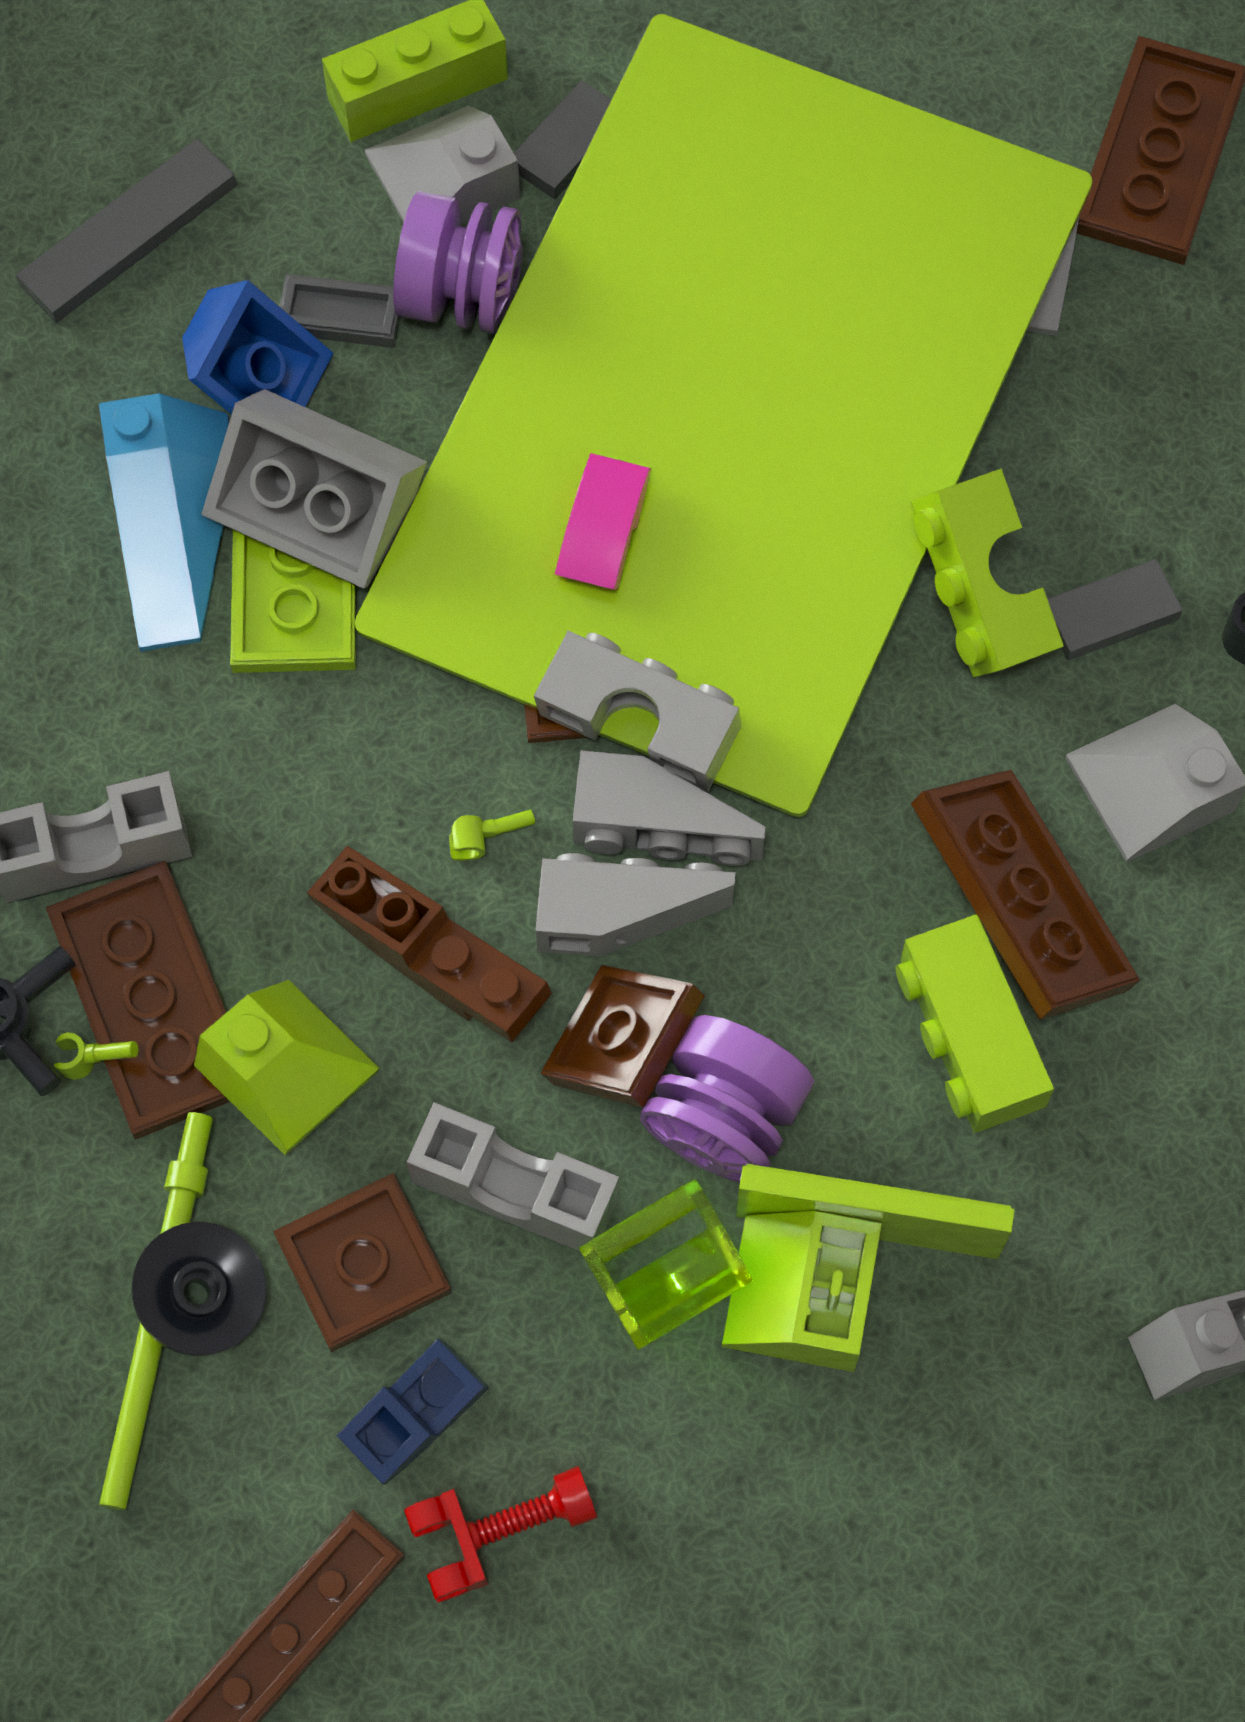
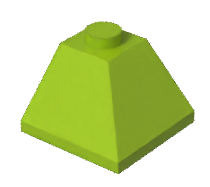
M290 980L246 995L200 1035L194 1066L285 1156L379 1071V1067Z

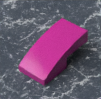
M590 453L571 510L555 575L613 590L619 588L632 530L638 526L652 468Z

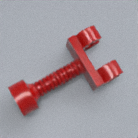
M579 1466L554 1475V1485L551 1491L547 1493V1496L543 1494L541 1499L535 1497L534 1501L532 1499L528 1500V1504L522 1502L521 1506L519 1504L515 1505V1509L509 1507L508 1511L506 1509L502 1510V1514L496 1512V1516L491 1514L489 1518L483 1517V1521L481 1519L476 1520V1523L474 1521H466L454 1489L441 1493L442 1495L422 1500L404 1509L414 1538L424 1536L452 1524L461 1547L464 1561L449 1564L427 1574L437 1603L463 1595L475 1588L478 1589L489 1585L477 1553L483 1547V1544L487 1546L489 1541L495 1543L496 1539L498 1541L502 1540V1536L504 1538H508L509 1534L513 1536L515 1531L521 1533L522 1529L524 1531L528 1530V1526L534 1528L535 1524L537 1526L541 1525V1521L547 1523V1519L552 1521L554 1516L557 1519H565L570 1523L571 1527L597 1519V1514Z

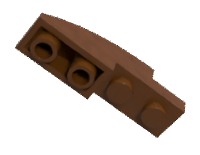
M346 846L307 892L309 898L357 940L468 1022L474 1017L510 1042L515 1040L552 994L547 981L450 920L443 906L349 846Z

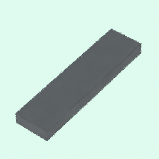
M196 138L18 272L16 278L19 286L55 323L59 322L237 186L235 175Z

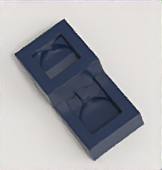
M436 1339L391 1387L384 1386L336 1436L382 1484H387L487 1391L489 1386L444 1340Z

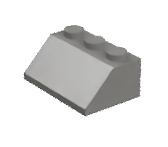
M264 389L235 403L201 515L359 587L366 588L385 559L416 497L427 461Z

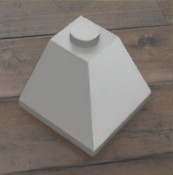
M469 105L365 150V156L403 223L412 197L418 191L457 198L460 202L462 224L470 220L473 210L479 202L488 203L493 211L520 199L518 160L493 117Z
M1176 704L1072 751L1065 756L1067 763L1126 863L1235 812L1245 793V775L1218 731Z

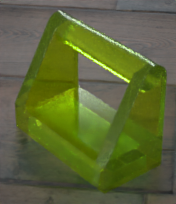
M695 1178L578 1247L612 1310L637 1350L753 1281L745 1263ZM693 1210H696L705 1231L617 1284L614 1283L604 1265L605 1263Z

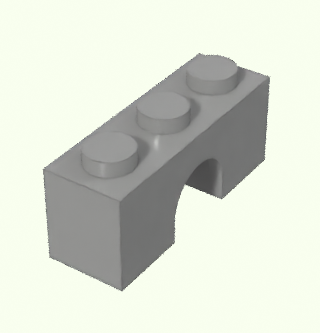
M568 630L534 694L539 715L596 740L606 720L616 711L629 707L644 709L653 714L659 721L657 731L648 746L650 760L701 790L709 792L741 729L740 711L738 707L733 705L734 699L724 691L711 685L701 684L699 689H696L676 680L677 673L659 661L645 658L641 664L621 655V649L617 644L599 634L588 633L586 638Z
M167 771L106 786L109 798L107 802L97 809L78 815L60 816L51 814L46 810L43 802L0 812V893L5 903L145 869L163 861L169 863L193 857L180 801L170 772Z
M435 1102L407 1160L412 1184L592 1257L597 1252L620 1198L619 1176L559 1152L556 1153L554 1160L541 1159L524 1153L499 1138L494 1126Z

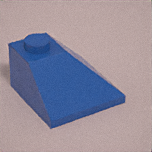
M249 280L209 289L182 337L188 379L231 415L236 402L264 389L306 407L333 355L329 348Z

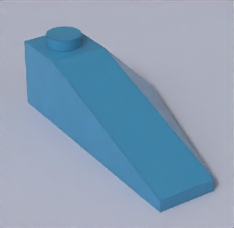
M160 393L99 403L106 458L140 652L201 642L215 578L214 568L220 539H223L225 525L201 514L229 425L228 414Z

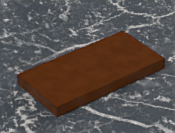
M1138 36L1090 174L1092 177V187L1079 215L1076 233L1185 265L1245 83V66Z
M1011 769L922 791L911 803L1040 1020L1125 993L1140 981Z
M166 861L45 907L59 945L63 947L76 964L70 970L97 1043L109 1044L135 1041L138 1045L139 1052L137 1057L104 1060L134 1139H139L184 1121L189 1112L204 1113L230 1102L194 1066L200 1035L220 1019L226 1011Z

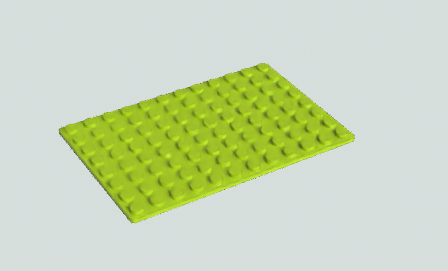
M666 14L654 16L355 618L354 624L358 634L517 702L534 707L537 710L534 694L567 631L569 630L586 638L588 633L599 634L617 644L621 649V655L641 664L645 658L659 661L677 673L676 680L696 689H699L701 684L711 685L730 695L734 699L733 705L738 707L740 711L741 729L713 783L791 816L802 817L806 815L928 550L920 542L914 527L915 512L911 501L958 484L1092 187L1091 175L1084 170ZM590 453L652 468L638 526L632 530L619 588L615 590L555 575L571 510ZM636 707L624 708L616 711L606 720L599 736L649 756L648 746L657 731L659 721L653 714L644 709Z

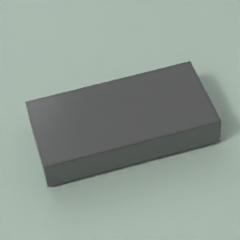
M581 80L514 152L518 160L519 176L553 199H556L571 183L611 99Z
M286 274L280 308L314 337L321 340L395 348L400 317L394 310V286Z
M1157 559L1048 598L1064 645L1061 649L1067 661L1180 619L1183 611Z

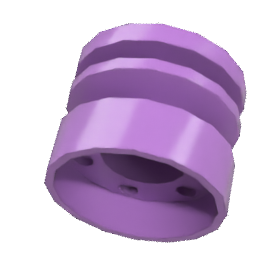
M422 191L414 194L406 212L396 257L393 288L395 313L399 317L437 323L441 319L449 299H454L456 325L459 328L469 329L475 320L479 308L480 330L484 333L496 335L517 292L521 275L523 246L521 244L522 225L520 211L503 206L498 212L493 225L491 206L488 203L479 202L473 210L467 227H462L460 202L457 198Z
M701 1015L693 1017L673 1053L672 1062L683 1076L669 1074L660 1077L655 1089L658 1097L647 1100L641 1111L640 1121L652 1136L689 1163L728 1180L740 1183L742 1167L746 1166V1164L770 1166L771 1162L767 1156L777 1155L783 1141L776 1128L771 1124L779 1126L793 1124L815 1080L808 1068L794 1055L769 1038L727 1019Z

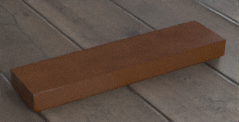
M352 1510L164 1722H261L405 1559L404 1554L355 1510Z

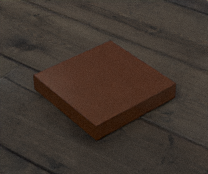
M601 965L540 1074L555 1086L644 1108L705 995L692 983Z
M393 1173L273 1231L331 1353L451 1294V1288Z

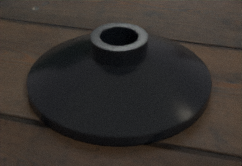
M190 1222L174 1226L150 1242L135 1266L131 1292L137 1317L153 1339L164 1347L180 1354L210 1356L236 1346L254 1329L265 1306L267 1285L260 1259L253 1248L241 1236L217 1224ZM191 1283L203 1286L207 1292V1301L200 1305L190 1303L184 1295L185 1286Z

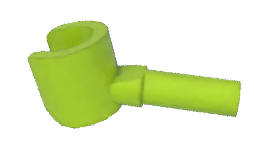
M532 810L485 821L474 815L459 817L452 825L451 834L449 835L451 858L455 861L482 858L486 854L484 838L496 837L499 834L535 825V817Z
M66 1032L57 1038L56 1045L61 1050L78 1049V1054L71 1062H58L53 1067L68 1079H82L92 1071L95 1063L103 1060L137 1057L139 1048L135 1041L86 1044L75 1033Z

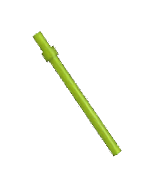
M189 1112L187 1114L177 1161L169 1163L164 1189L170 1193L161 1233L174 1226L190 1223L195 1199L203 1197L209 1171L203 1166L213 1123V1118L209 1115ZM141 1322L99 1505L102 1507L123 1511L126 1510L163 1346L149 1335Z

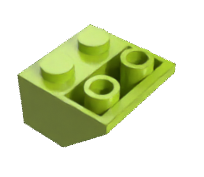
M820 1211L746 1215L722 1347L854 1372L860 1355L882 1223Z

